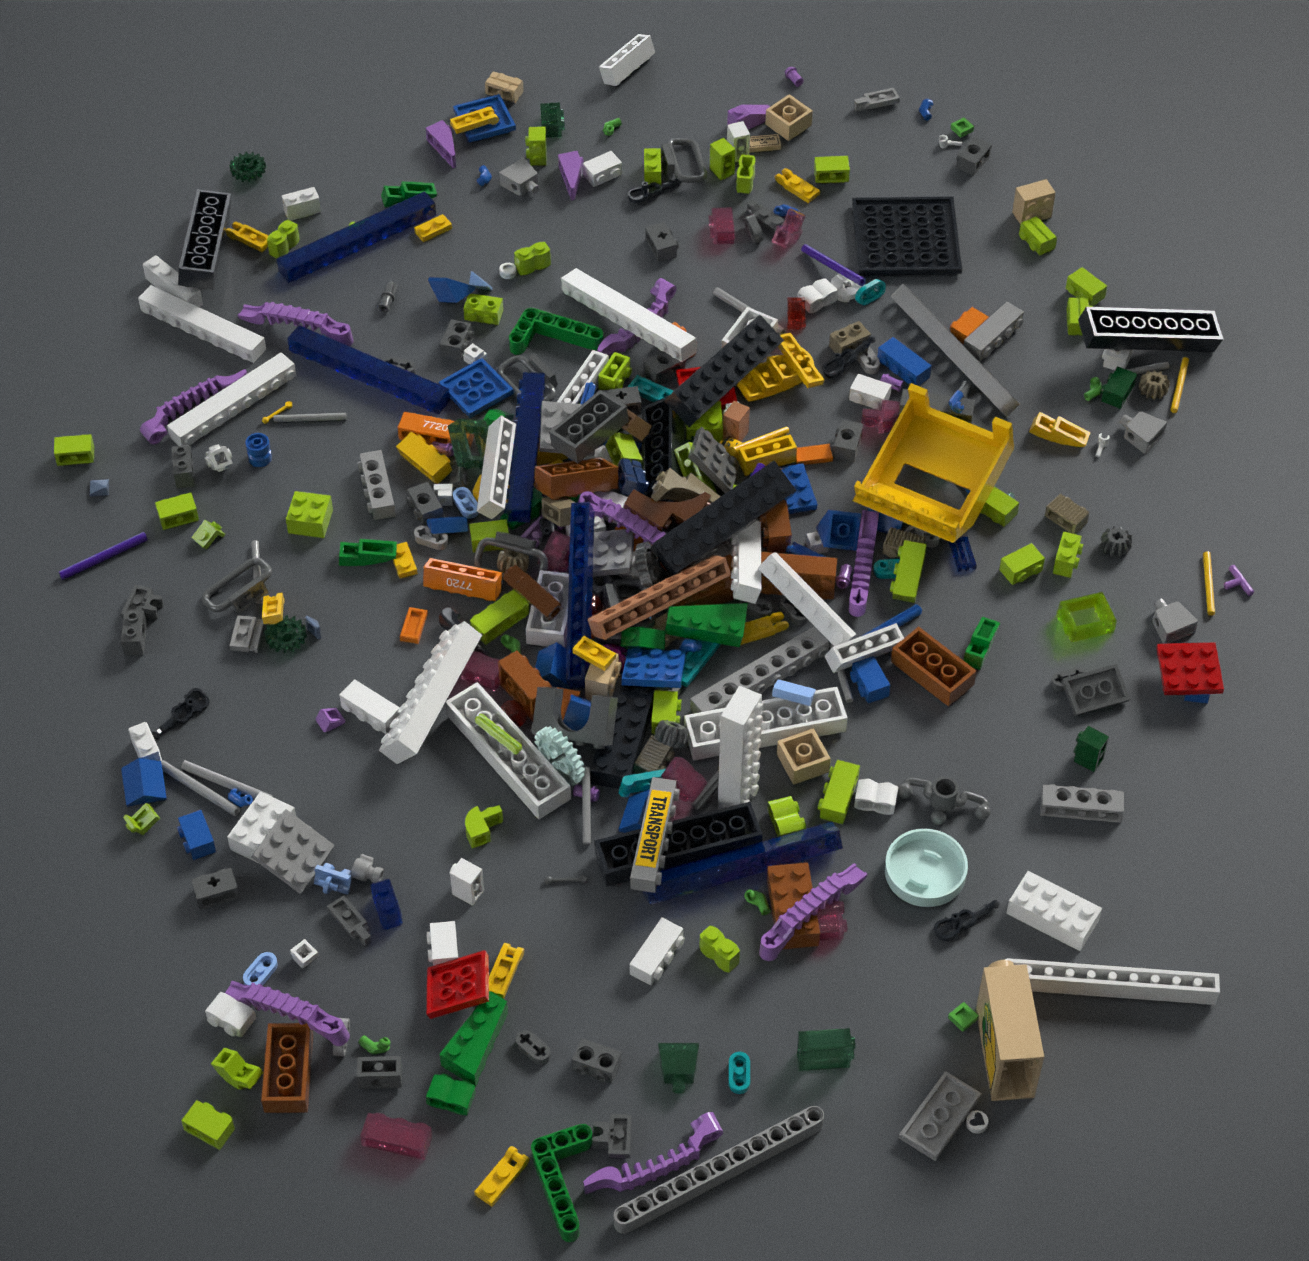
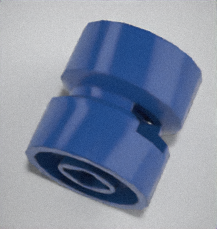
M254 433L248 436L245 444L249 463L255 467L268 465L272 460L268 437L263 433Z

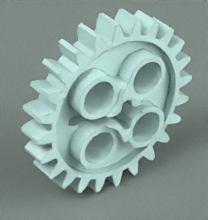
M546 726L538 731L534 737L536 739L534 741L537 745L536 748L569 785L574 786L580 782L582 777L585 776L583 773L585 769L582 767L584 763L580 761L582 757L576 753L578 750L572 747L573 743H569L567 736L563 737L561 731L558 732L556 728L552 729L551 726L548 728Z

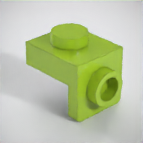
M204 520L191 538L207 550L218 535L224 537L225 533L221 531L222 527L215 521L210 523Z
M147 803L132 817L128 815L123 817L127 822L126 827L132 833L137 832L141 835H144L160 819L153 808Z

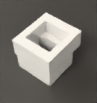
M472 343L464 350L463 358L465 362L472 364L481 358L486 360L487 353Z
M434 484V493L442 506H453V485Z
M818 532L806 535L805 543L808 549L819 554L828 552V548L823 546Z
M305 939L290 950L292 959L301 968L306 967L319 957L318 952Z

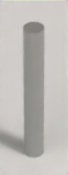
M1163 362L1126 370L1138 375L1147 371L1153 372L1154 370L1169 369V363Z

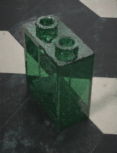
M458 419L449 424L447 427L457 466L466 467V469L478 467L482 470L488 434L486 420ZM466 434H474L479 456H472Z
M850 1028L798 1031L797 1060L799 1071L850 1068L851 1060L854 1059V1049H856L855 1036H851Z

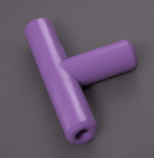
M1231 565L1229 571L1235 579L1225 582L1224 588L1228 590L1240 585L1248 596L1253 595L1254 590L1237 567Z

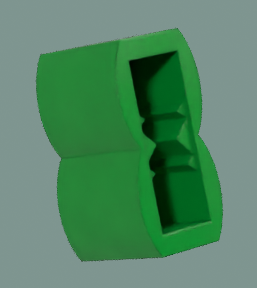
M434 1074L426 1095V1104L434 1108L467 1116L476 1094V1088L468 1080H453L447 1074Z

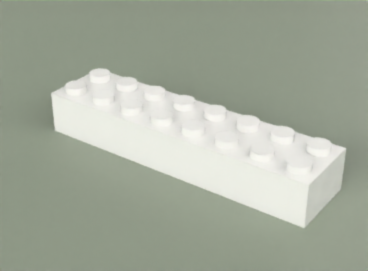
M465 621L459 625L455 624L450 630H445L440 635L439 644L432 649L431 658L423 665L424 671L416 678V685L408 692L406 703L399 708L398 717L392 721L389 726L391 728L389 733L381 740L382 745L379 751L396 764L418 753L482 636Z
M478 682L445 702L446 714L538 819L571 800V786ZM480 713L484 714L522 745V750L518 754H513L475 723L476 716Z
M742 686L738 687L721 715L718 809L750 802L751 797H755L759 789L757 782L760 774H758L760 763L758 760L761 755L759 748L762 742L760 740L762 733L760 725L763 720L761 712L764 705L761 704V694Z
M837 687L816 690L810 706L781 698L763 700L761 703L764 706L761 712L763 720L760 728H762L760 748L777 745L779 740L813 728L818 737L846 732L848 718ZM725 708L684 715V726L689 730L687 741L693 761L720 755L721 715Z

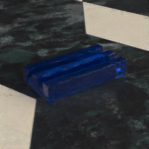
M968 536L959 537L954 543L949 541L958 572L962 571V569H965V571L969 570V568H972V570L976 569L977 564ZM961 542L965 544L970 563L967 562ZM955 543H957L963 564H961Z

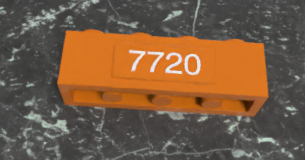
M404 412L398 425L400 440H403L410 432H413L416 436L421 435L428 445H431L433 441L443 444L451 443L455 446V450L469 452L474 439L473 424Z
M430 558L424 566V587L463 594L468 597L482 598L487 601H496L501 593L502 572Z

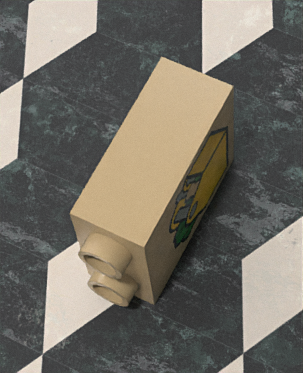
M1009 960L995 961L989 967H984L976 1005L991 1100L1035 1098L1044 1060V1052L1027 964L1014 965Z

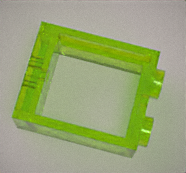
M1103 592L1060 601L1059 609L1056 611L1059 621H1062L1064 633L1066 636H1069L1071 642L1115 632L1117 620ZM1094 607L1101 621L1076 626L1071 612Z

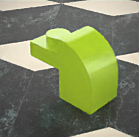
M500 805L489 807L482 812L476 806L466 815V836L472 849L491 842L489 827L503 822V813Z
M223 1048L211 1063L213 1068L226 1082L239 1090H242L244 1087L250 1089L264 1073L260 1067L246 1063L237 1051Z

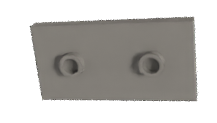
M945 1071L901 1131L899 1139L936 1161L968 1114L978 1103L982 1093Z

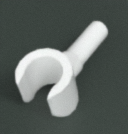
M946 135L939 136V146L941 148H946L948 145L962 146V142L948 140Z
M1102 433L1099 434L1097 441L1098 450L1095 455L1097 458L1100 457L1102 449L1108 446L1109 435L1104 439L1101 437Z

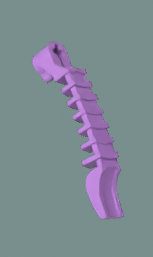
M659 278L650 290V293L656 296V301L647 310L663 318V315L668 313V301L675 295L676 286L663 278ZM620 328L618 334H610L601 342L597 352L611 355L614 352H625L628 348H632L635 343H638L640 337L627 329L625 331Z
M265 302L262 306L244 304V308L238 314L239 319L254 324H263L265 316H267L270 325L276 322L280 324L283 321L289 324L293 321L294 326L302 323L303 328H307L311 325L313 331L320 327L321 334H325L333 339L341 347H348L354 341L350 326L345 323L336 322L328 316V313L321 314L319 311L313 312L310 309L305 310L301 309V307H292V305L285 306L283 303Z
M244 369L231 376L217 375L212 379L208 378L207 381L200 382L195 387H190L188 391L181 392V395L172 397L171 401H166L163 406L156 407L155 417L144 422L140 427V432L150 444L159 443L168 434V431L165 429L168 425L167 417L175 420V412L183 415V407L186 406L188 410L192 409V402H195L197 406L200 405V398L203 397L206 401L210 398L209 393H212L214 396L247 375V371Z
M583 492L580 495L578 504L583 515L590 514L601 519L607 516L609 517V523L615 521L618 523V528L624 526L627 528V533L632 531L635 533L634 537L636 539L641 537L644 539L643 542L651 544L666 534L659 531L656 526L653 527L648 524V521L639 518L638 515L632 514L629 509L626 510L620 504L617 505L612 502V499H601L592 492Z
M862 510L848 608L849 613L854 617H860L866 611L879 512Z
M852 864L843 872L833 873L831 877L828 876L815 889L812 888L809 894L804 895L799 902H795L794 906L791 909L788 908L784 915H780L772 929L762 936L759 950L760 957L766 961L775 960L782 948L794 936L795 928L801 929L802 922H809L810 915H817L818 908L824 909L826 903L832 904L833 900L838 901L841 891L845 895L851 893L867 878L868 874L856 867V864Z
M231 981V985L225 992V994H228L236 1001L242 1002L249 1007L252 1003L257 1011L261 1009L267 1011L270 1009L274 1014L278 1011L282 1017L288 1015L292 1021L297 1019L301 1025L307 1022L310 1029L331 1041L335 1046L346 1044L350 1038V1034L340 1018L329 1015L316 1004L312 1005L309 1001L304 1002L299 997H291L288 993L283 994L280 990L275 991L271 987L266 988L261 984L256 985L253 982L251 985H244Z
M705 1113L697 1120L691 1122L695 1133L689 1137V1147L685 1148L683 1143L679 1144L677 1149L680 1154L676 1155L674 1150L671 1149L667 1153L668 1160L665 1161L663 1155H659L656 1159L658 1164L655 1166L651 1159L647 1160V1169L642 1170L639 1162L635 1163L634 1170L636 1173L631 1175L628 1164L624 1163L621 1167L624 1178L621 1177L617 1168L610 1166L602 1168L583 1181L585 1195L602 1188H612L619 1192L626 1189L633 1190L635 1186L640 1184L643 1186L650 1180L655 1181L657 1177L668 1175V1172L672 1170H679L680 1166L688 1165L694 1159L698 1160L702 1146L718 1139L723 1134V1130L714 1113Z

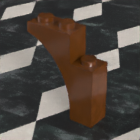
M634 489L624 502L623 508L629 509L632 514L638 515L639 518L648 521V524L653 527L656 526L662 532L664 529L668 530L672 521L680 525L711 504V495L704 492L687 501L656 502L654 499Z
M516 564L508 568L504 573L503 579L510 588L527 600L550 622L564 608L559 601Z

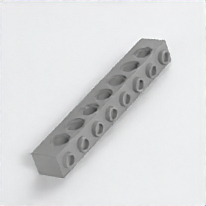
M815 626L692 697L690 699V710L693 713L726 708L739 686L759 694L763 693L765 689L775 685L778 679L782 680L787 676H792L802 667H807L814 660L824 657L829 651V640Z

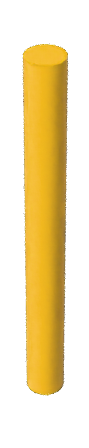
M1187 357L1182 358L1170 409L1172 413H1177L1189 363V358Z
M783 427L731 447V452L735 454L739 452V448L788 434L789 428Z
M1204 552L1203 563L1207 614L1213 616L1215 615L1211 554L1210 552Z

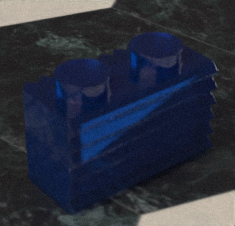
M386 879L372 883L370 885L372 897L383 930L401 926L403 924L402 913L391 880Z

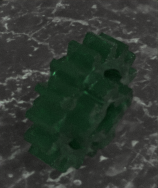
M246 151L245 154L239 153V157L234 156V160H230V172L232 177L235 176L236 180L241 178L242 182L245 180L251 182V179L256 181L257 177L262 178V173H266V162L264 157H260L259 153L254 155V152L248 154Z
M286 615L283 621L277 624L266 625L267 630L264 631L266 644H269L270 649L275 647L276 652H279L280 649L283 650V653H286L287 650L294 652V647L300 649V643L305 644L304 638H307L305 624H302L301 619L296 621V616L289 619L288 615Z

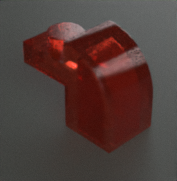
M787 297V329H805V297Z

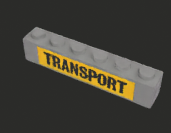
M652 777L630 876V889L655 893L656 886L661 884L662 873H660V868H664L666 859L663 853L668 851L669 847L667 834L672 833L673 822H670L671 817L675 818L676 805H674V802L679 800L680 789L676 787V780Z

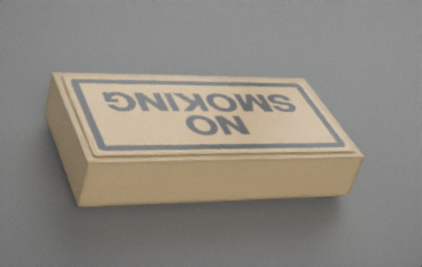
M779 134L750 137L749 153L781 150Z

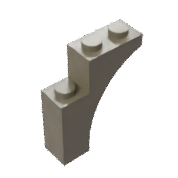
M671 468L666 472L662 471L656 478L657 482L652 487L654 491L651 496L656 502L663 499L679 502L687 501L704 492L711 495L710 503L720 498L717 493L692 473L687 477H681Z

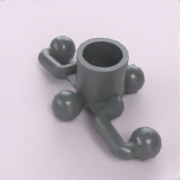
M910 777L898 786L897 794L902 799H907L912 795L911 785L924 787L923 794L927 799L931 800V805L935 809L930 816L932 823L940 826L946 821V814L944 812H950L955 807L964 806L967 799L981 804L976 807L974 812L978 819L985 820L990 816L988 800L970 791L959 793L958 783L951 777H939L934 781L933 785L929 780Z

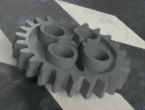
M649 542L639 543L636 546L637 549H635L637 571L639 572V580L644 590L663 581L662 576H664L661 563L650 549L651 543L649 544Z

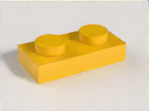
M442 214L414 227V232L425 242L451 230L452 223Z
M407 542L397 544L396 559H393V563L399 579L418 574Z
M583 636L573 647V654L604 671L616 659V653L586 636Z

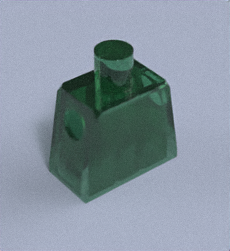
M658 1043V1056L663 1082L665 1084H672L674 1093H684L685 1084H693L695 1081L699 1059V1043Z

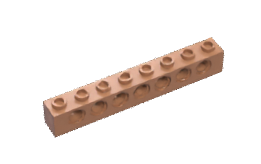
M712 555L588 618L593 636L605 640L730 576L731 573L726 558Z

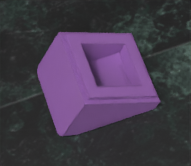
M337 708L320 709L316 717V722L323 732H328L345 723Z

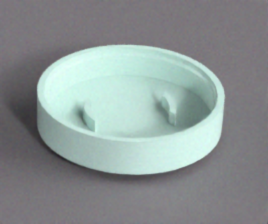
M916 829L900 835L890 845L885 861V877L891 890L905 902L921 907L940 906L953 900L963 889L968 870L967 857L961 845L951 836L933 829Z

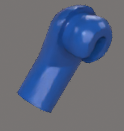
M928 98L924 99L919 107V112L926 121L932 118L928 109H931V106H933V101Z
M485 165L479 168L481 175L477 179V183L480 186H484L485 183L487 184L492 179Z
M783 204L776 206L774 213L780 217L786 215L797 217L799 210Z
M957 390L948 401L952 412L956 414L964 410V404L961 406L960 402L964 396L961 391Z
M685 639L678 650L686 651V654L687 652H699L702 649V643L693 639Z
M235 788L228 793V800L240 808L253 802L251 795L240 797L241 792H237Z

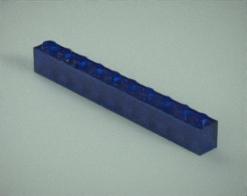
M424 191L277 258L278 271L288 283L436 216L435 202Z
M298 325L287 338L289 351L301 355L324 367H329L338 373H343L369 386L392 394L399 399L406 400L413 405L420 406L429 412L439 415L450 401L449 388Z
M523 372V379H519V390H521V393L517 394L519 406H516V417H518V420H514L516 433L513 444H515V447H513V461L511 460L510 472L512 473L509 474L508 480L510 488H507L506 495L508 503H505L504 514H508L509 522L531 521L535 467L537 466L541 428L542 401H544L545 373Z
M590 502L571 503L566 682L571 689L585 688V678L591 664L573 654V647L583 636L591 639V628L588 618L592 617L595 511Z
M832 822L660 871L662 873L661 884L656 886L655 893L643 891V896L652 905L767 871V866L792 864L843 849L840 830Z

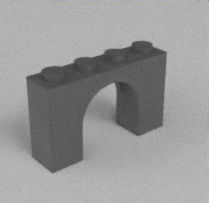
M537 687L532 734L536 735L544 727L547 726L548 728L551 726L552 729L556 728L558 732L561 731L563 737L567 736L568 741H575V745L586 746L587 743H591L593 748L605 749V746L612 745L618 697L592 695L587 724L581 730L573 731L565 725L561 716L564 689Z

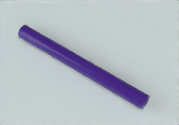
M804 244L801 251L859 286L865 284V278L809 245Z
M142 532L59 571V575L64 580L147 541L148 538Z

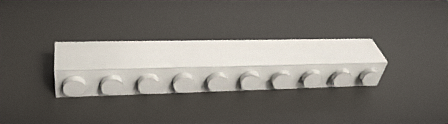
M576 268L561 278L562 290L566 295L573 297L588 308L605 316L612 322L644 339L649 344L671 355L673 358L683 362L698 352L696 337Z
M1006 959L1012 961L1014 965L1027 964L1033 992L1216 1005L1220 994L1219 974Z

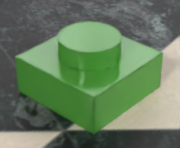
M965 118L951 123L950 129L960 138L974 132V126Z
M965 1002L961 1003L948 1015V1019L962 1032L974 1024L979 1017Z

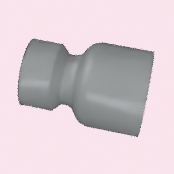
M361 854L360 858H357L353 864L351 877L361 881L371 879L373 883L380 884L384 875V869L372 867L373 857Z

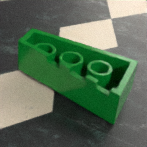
M748 603L669 607L665 623L666 634L740 647L744 634Z
M489 991V1002L479 1004L441 1051L440 1062L443 1068L461 1079L472 1082L475 1087L477 1086L480 1074L485 1068L487 1058L492 1052L494 1042L499 1036L508 1015L507 1001Z

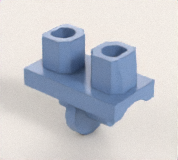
M328 863L315 867L314 884L323 887V893L329 894L331 890L348 895L352 880L350 870L335 871V867Z

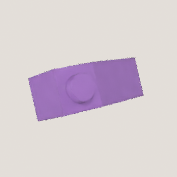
M739 105L728 110L727 125L743 121L749 130L766 121V109L770 106Z
M443 120L426 127L427 141L455 168L456 159L452 128Z
M578 151L558 154V167L571 200H575L584 163L583 157L579 156Z

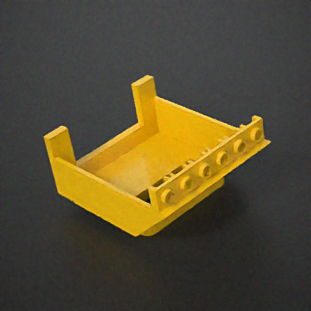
M911 383L908 388L909 399L862 484L858 480L855 483V497L852 501L954 543L974 525L1014 450L1012 423L995 417L992 422L993 432L931 408L928 390ZM905 464L970 490L961 509H955L895 484Z

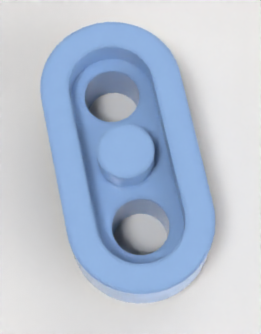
M465 487L456 488L453 491V502L462 516L469 519L478 516V502L471 491Z
M270 952L261 953L243 974L244 985H251V981L257 979L253 983L263 986L278 967L276 956Z

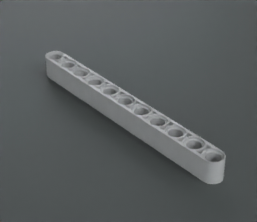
M902 284L891 295L892 299L1004 415L1008 417L1020 405L1008 390L909 288Z
M818 1106L808 1107L619 1206L614 1211L615 1230L621 1234L629 1233L820 1132L824 1122L823 1110ZM810 1118H816L818 1121H811ZM794 1127H795V1128H798V1129H800V1130H799V1131H793V1130H791V1128H794ZM778 1137L781 1140L774 1141L772 1138ZM760 1147L763 1150L755 1151L753 1148ZM741 1157L744 1160L736 1161L734 1158ZM722 1167L725 1170L717 1171L715 1168ZM703 1177L706 1180L698 1181L696 1178ZM684 1187L687 1190L678 1191L677 1188ZM665 1197L668 1200L662 1202L659 1201L658 1198ZM641 1207H645L648 1210L645 1212H641L638 1209ZM623 1217L629 1219L626 1222L619 1221V1219Z

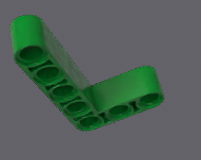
M527 308L509 335V349L514 355L523 354L535 333L597 351L599 345L604 340V333L599 327L536 308Z
M578 1124L536 1138L531 1144L534 1166L559 1234L566 1242H574L578 1239L580 1227L579 1219L557 1160L587 1151L592 1147V1129L587 1124ZM586 1136L587 1138L581 1140L578 1137ZM562 1142H563V1143H566L565 1146H558V1145H557V1144L562 1143ZM540 1149L545 1150L544 1153H537ZM546 1168L553 1169L551 1172H544L543 1170ZM553 1187L560 1188V1190L556 1192L551 1191L550 1189H552ZM562 1206L567 1208L565 1211L558 1210ZM567 1226L574 1227V1229L570 1231L565 1230L564 1228Z

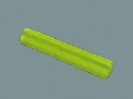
M480 713L476 716L475 723L513 754H518L522 750V745L484 714Z

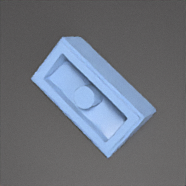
M471 271L470 285L475 286L476 289L492 290L493 287Z
M778 679L773 687L772 696L810 706L816 689Z

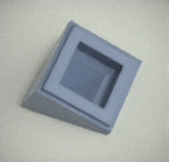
M109 479L90 481V496L109 495Z
M306 616V629L317 639H321L318 621Z

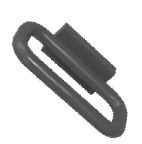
M675 138L669 140L666 144H662L661 163L666 178H672L673 173L679 181L685 183H699L707 178V171L699 146L694 140ZM674 145H689L692 147L700 176H684L681 174L673 149Z
M535 353L529 356V360L524 356H513L503 362L497 369V373L513 388L517 399L530 410H536L542 406V401L551 402L556 396V389L554 388L558 385L556 376ZM514 363H522L549 391L548 396L537 403L530 402L504 375V370Z
M497 532L495 538L487 537L478 543L474 556V565L478 568L500 572L499 570L484 567L481 563L483 551L487 545L535 556L540 559L538 576L534 579L537 582L540 570L547 571L548 559L542 551L534 549L537 541L505 532Z
M255 557L247 560L209 587L202 595V603L212 612H223L232 606L234 611L240 614L269 593L264 582L272 574L271 566L261 558ZM259 565L264 570L261 576L256 577L223 603L215 605L209 600L211 595L250 567Z
M621 578L614 580L611 584H605L602 597L605 610L621 602L618 591L619 586H635L640 589V592L643 591L644 587L641 585L640 580ZM655 615L648 617V622H638L631 627L653 628L656 624Z

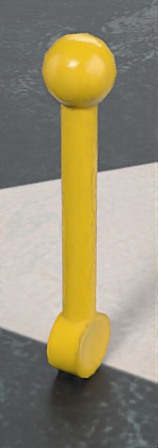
M287 401L285 406L268 417H263L262 422L267 424L274 415H278L285 409L292 408V402Z

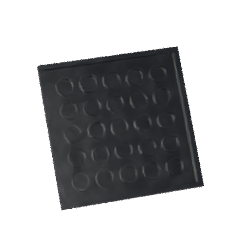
M954 196L852 198L858 275L962 274Z

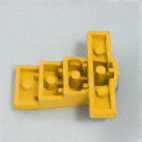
M791 333L780 335L784 341L778 348L783 355L767 357L766 362L760 363L737 384L748 402L775 395L802 382L807 388L823 385L824 378L814 366L812 356L798 344Z

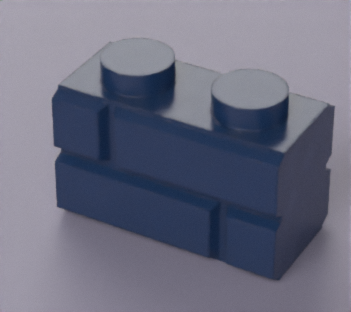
M624 458L620 459L617 467L618 483L622 495L629 496L634 489L644 494L648 490L649 483L645 480V470H642L641 463Z

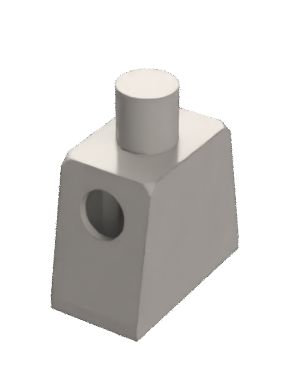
M525 158L518 160L499 172L500 185L519 196L527 192L536 194L540 189L538 186V174Z
M1139 412L1134 418L1125 414L1120 420V424L1126 427L1124 438L1144 454L1165 434L1167 425L1166 421L1144 412Z
M1163 599L1155 602L1154 607L1156 610L1152 621L1163 644H1169L1196 632L1198 620L1180 602H1174L1169 605Z

